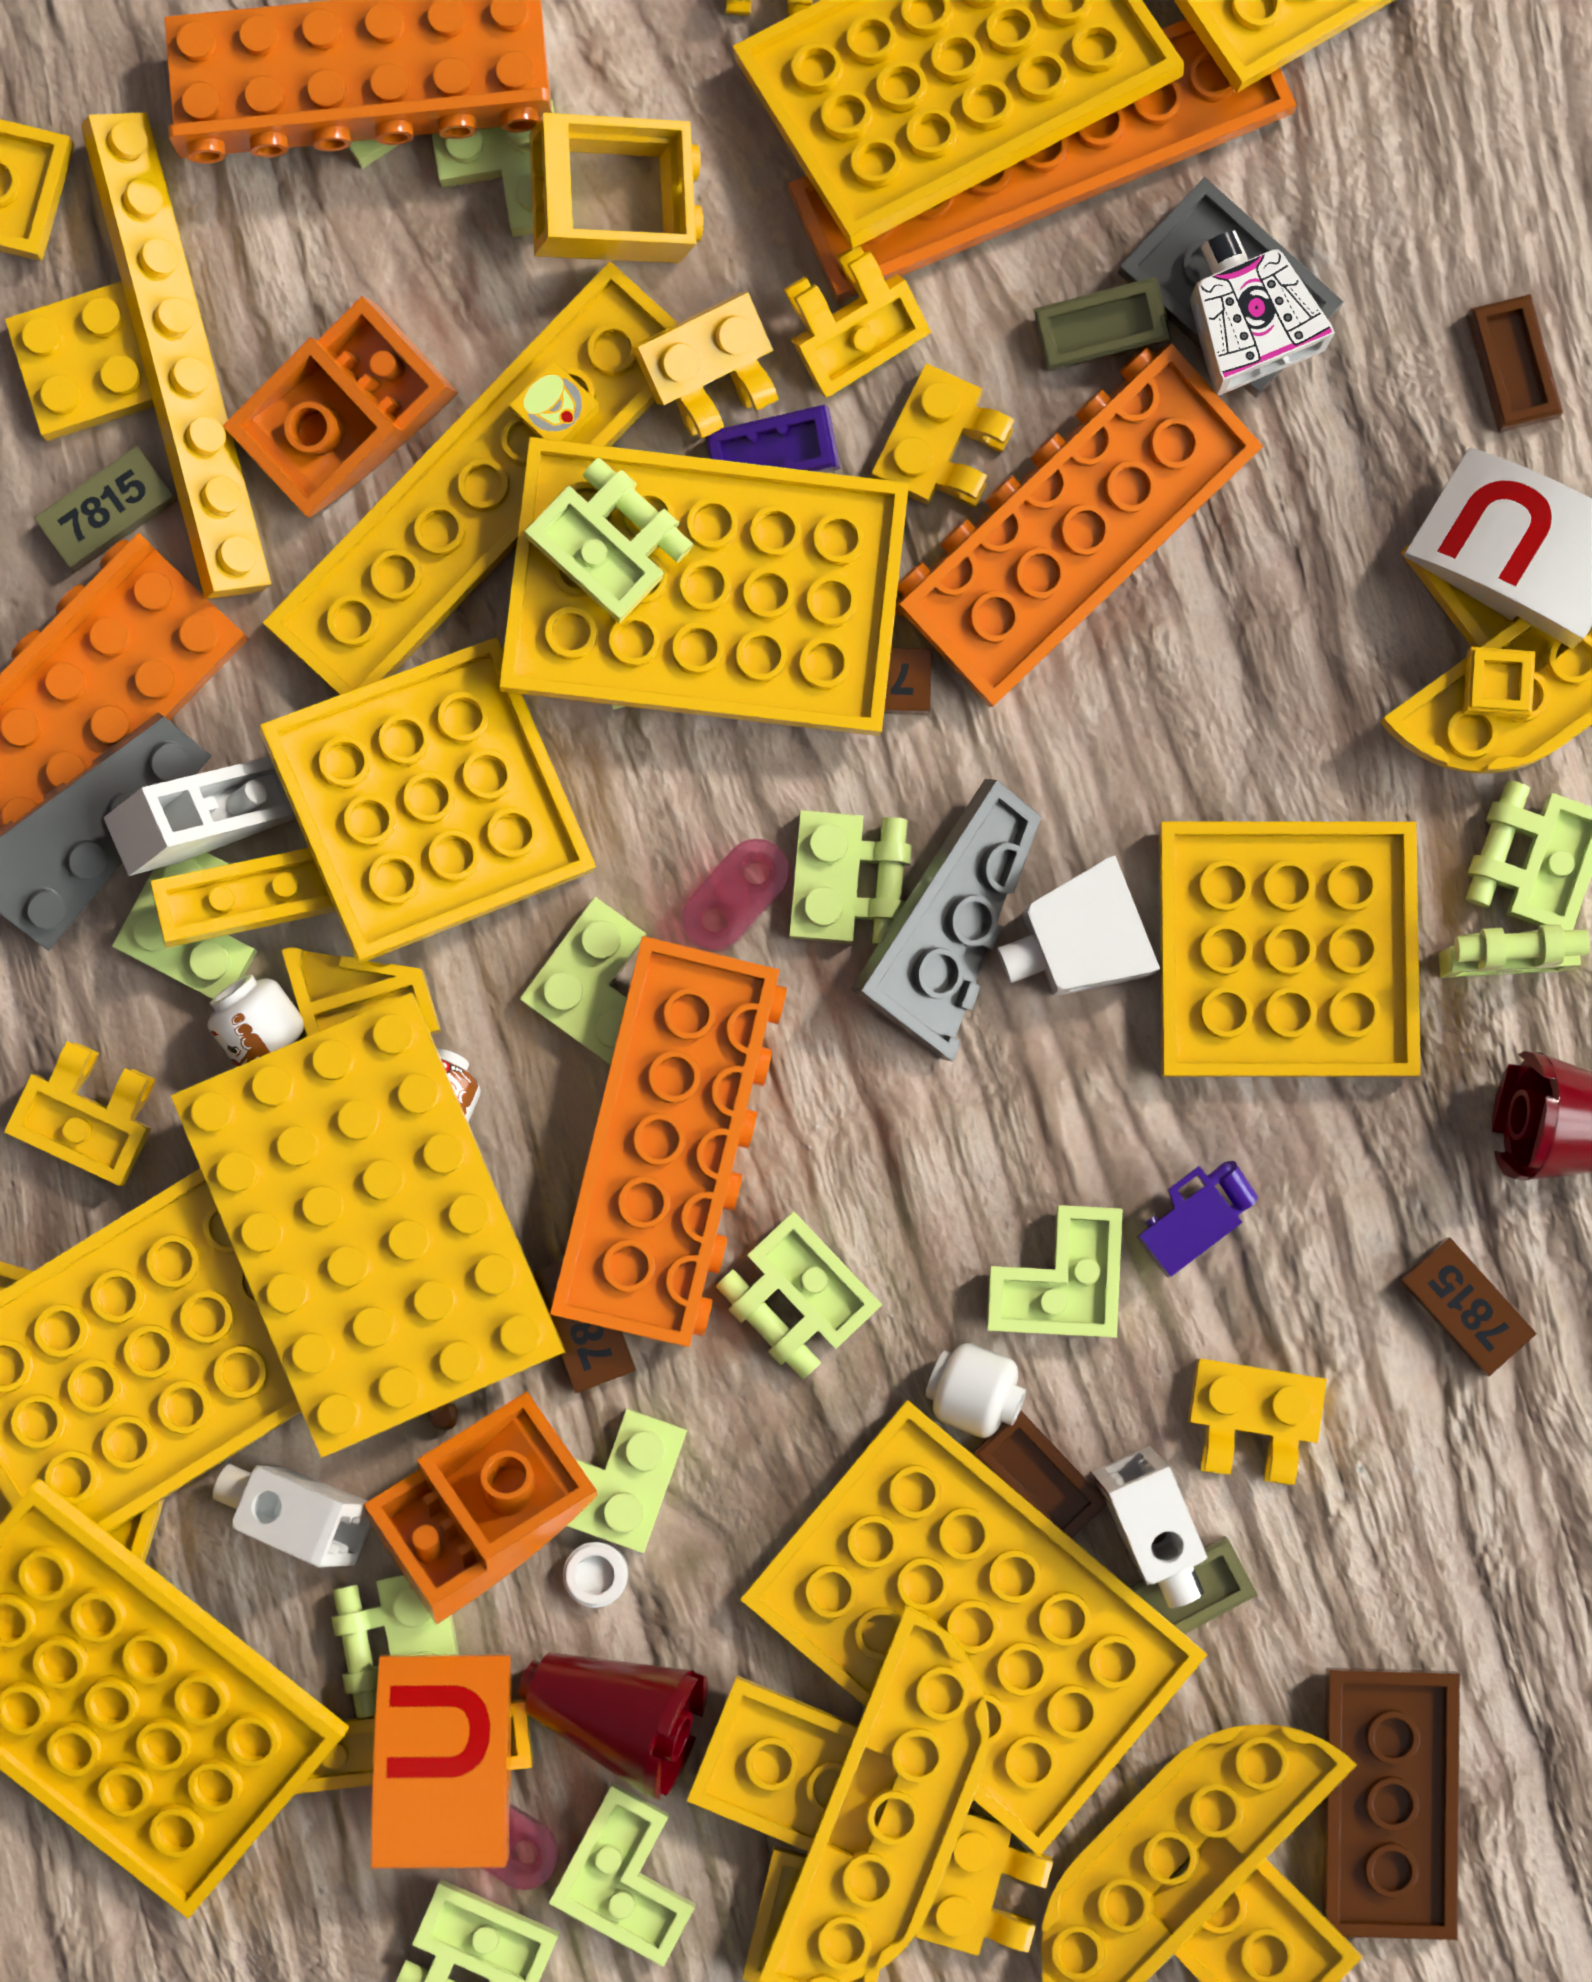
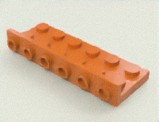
M328 0L164 17L173 124L168 126L169 139L179 158H188V160L195 163H215L225 159L226 154L251 152V154L258 157H277L286 154L288 148L312 145L321 151H338L348 148L352 141L373 139L385 145H400L412 141L414 135L439 133L441 137L448 139H461L474 135L477 129L502 127L507 132L522 133L532 131L543 113H552L541 0Z
M1172 343L1156 350L1154 353L1146 346L1133 356L1119 371L1125 378L1122 384L1109 396L1101 389L1088 399L1074 414L1081 422L1064 439L1058 432L1050 436L1029 457L1036 466L1019 482L1013 475L1004 480L984 500L991 509L973 525L966 518L959 523L939 543L946 552L931 567L928 568L921 561L898 582L897 591L901 595L896 599L895 613L898 616L903 614L988 707L995 706L1264 447Z
M140 533L136 534L130 541L123 539L113 545L100 562L102 570L85 587L79 584L62 597L55 609L58 615L41 632L33 630L24 636L11 653V657L14 660L0 673V828L11 820L13 822L17 821L43 802V797L61 783L67 784L93 765L92 761L158 712L170 721L249 640L213 603L205 599L204 595L158 553Z
M646 936L641 937L550 1310L551 1315L685 1347H690L692 1335L704 1337L712 1307V1299L702 1297L707 1272L719 1274L727 1244V1236L717 1234L723 1209L734 1211L742 1181V1174L732 1171L738 1146L749 1148L757 1119V1111L747 1109L752 1085L764 1086L772 1056V1049L762 1047L767 1022L779 1024L786 998L787 987L776 985L780 969Z

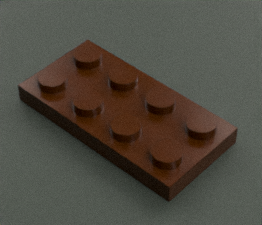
M1326 1667L1325 1741L1345 1753L1357 1766L1324 1799L1322 1915L1344 1937L1458 1940L1460 1673L1456 1671Z

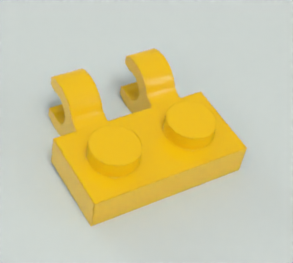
M860 245L854 249L849 248L837 256L844 274L860 296L837 312L831 314L819 287L816 284L811 286L805 276L783 289L790 305L807 329L791 341L816 389L825 398L833 395L932 333L906 280L896 274L885 281L870 251L864 253Z
M740 292L631 346L656 403L666 405L675 400L683 422L691 436L698 434L700 438H704L724 428L720 414L713 401L706 394L703 386L728 373L732 377L739 399L745 409L753 406L754 410L758 411L779 400L771 379L757 360L772 352L773 349L748 292Z
M926 363L871 473L872 479L909 483L908 497L927 506L937 489L966 505L976 508L987 486L984 483L987 475L970 466L950 461L963 434L991 449L1003 453L1014 431L1011 428L1014 419L994 409L978 407L982 398V388Z
M67 1041L49 1080L38 1074L30 1075L4 1133L111 1183L125 1186L152 1127L136 1121L135 1118L147 1102L157 1079L136 1069L129 1070L125 1068L106 1107L78 1094L80 1087L92 1072L99 1052L78 1042L73 1044Z
M1202 1358L1196 1359L1187 1423L1206 1426L1200 1471L1231 1475L1235 1445L1234 1435L1235 1431L1270 1436L1263 1481L1295 1485L1299 1460V1441L1318 1443L1327 1379Z
M968 1811L932 1906L924 1923L917 1932L916 1938L979 1956L985 1937L1006 1947L1029 1953L1035 1931V1920L995 1909L992 1906L1001 1873L1025 1883L1046 1888L1053 1861H1051L1052 1856L1044 1853L1039 1856L1033 1850L1009 1844L1012 1832L998 1820Z

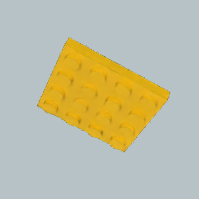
M497 637L260 725V735L358 964L590 874L596 868L522 694L500 692L499 686L504 652Z
M1162 821L1159 824L1161 1077L1416 1078L1421 1076L1416 822Z

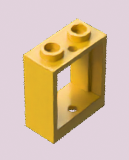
M543 113L529 134L534 257L680 263L696 243L700 242L704 218L701 205L694 204L693 182H696L699 177L701 155L698 144H691L690 121ZM570 152L660 157L663 233L573 229Z

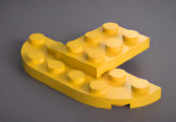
M1407 545V546L1401 551L1402 556H1403L1404 553L1406 552V550H1407V548L1409 547V545ZM1404 557L1471 647L1535 651L1532 715L1526 719L1463 714L1466 658L1380 720L1383 727L1402 746L1415 755L1447 769L1478 774L1499 773L1522 768L1547 757L1592 725V627L1585 638L1572 649L1518 616L1513 621L1509 620Z
M905 1605L858 1725L736 1675L687 1799L689 1803L808 1851L759 1975V1982H850L876 1969L879 1971L895 1959L912 1941L932 1906L985 1768L989 1747V1720L979 1678L960 1645L934 1620Z
M1259 1724L1226 1728L1212 1733L1182 1750L1080 1853L1057 1883L1049 1900L1041 1930L1043 1931L1041 1948L1043 1982H1147L1173 1955L1200 1982H1340L1363 1956L1267 1858L1357 1764L1332 1744L1310 1733L1279 1725Z

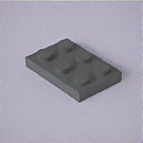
M1206 177L1193 188L1120 265L1118 274L1128 283L1157 277L1166 317L1201 349L1190 298L1196 283L1213 275L1201 250V246L1210 239L1228 231H1236L1248 260L1271 250H1280L1328 321L1339 311L1343 304V301ZM1283 369L1243 385V387L1257 398Z

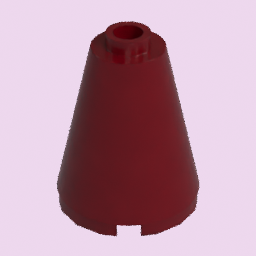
M1523 1051L1518 1055L1524 1061L1521 1065L1508 1064L1503 1072L1496 1092L1492 1116V1132L1504 1133L1505 1152L1494 1151L1496 1162L1503 1175L1512 1179L1527 1181L1592 1173V1072L1540 1052Z
M549 1652L541 1662L533 1660L529 1664L521 1681L519 1696L526 1699L525 1711L527 1715L645 1796L660 1800V1794L667 1796L671 1792L690 1756L696 1737L689 1735L693 1714L703 1717L708 1694L707 1676L699 1674L694 1670Z

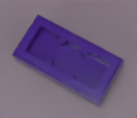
M825 404L722 428L705 437L709 459L823 473L841 469L830 409Z

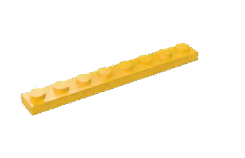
M147 112L88 115L81 124V129L204 598L211 599L263 592L271 585V580L234 440L231 434L223 427L228 418Z

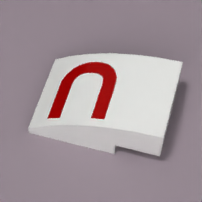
M1469 447L1403 556L1509 620L1513 621L1518 616L1573 649L1585 638L1592 627V498L1524 466Z

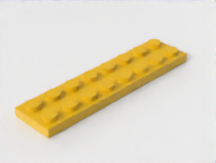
M609 261L263 621V624L338 695L392 676L517 545L529 438L539 437L510 410L509 404L554 360L599 403L600 408L568 442L611 447L655 401L631 346L677 324V322Z

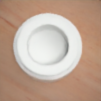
M590 1541L578 1546L569 1555L563 1568V1582L568 1594L577 1603L592 1608L607 1606L614 1602L624 1591L629 1575L628 1565L623 1554L615 1546L603 1541Z

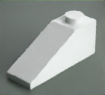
M270 757L142 787L103 817L128 876L183 862L296 819Z

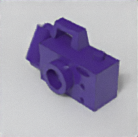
M1235 1161L1222 1163L1208 1175L1198 1166L1167 1189L1173 1208L1159 1219L1154 1215L1145 1222L1147 1228L1138 1234L1136 1238L1165 1276L1172 1277L1243 1223L1238 1216L1256 1203L1258 1196ZM1197 1176L1203 1186L1184 1199L1178 1190ZM1218 1183L1230 1199L1231 1206L1215 1187Z

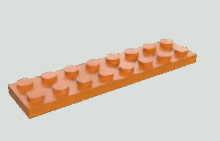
M1187 19L1162 29L1184 62L1183 77L860 246L864 253L867 251L872 253L885 281L896 274L903 276L1294 114L1297 104L1281 68L1236 93ZM807 175L789 182L788 191L836 302L857 295V291L847 279L837 260V256L851 248Z

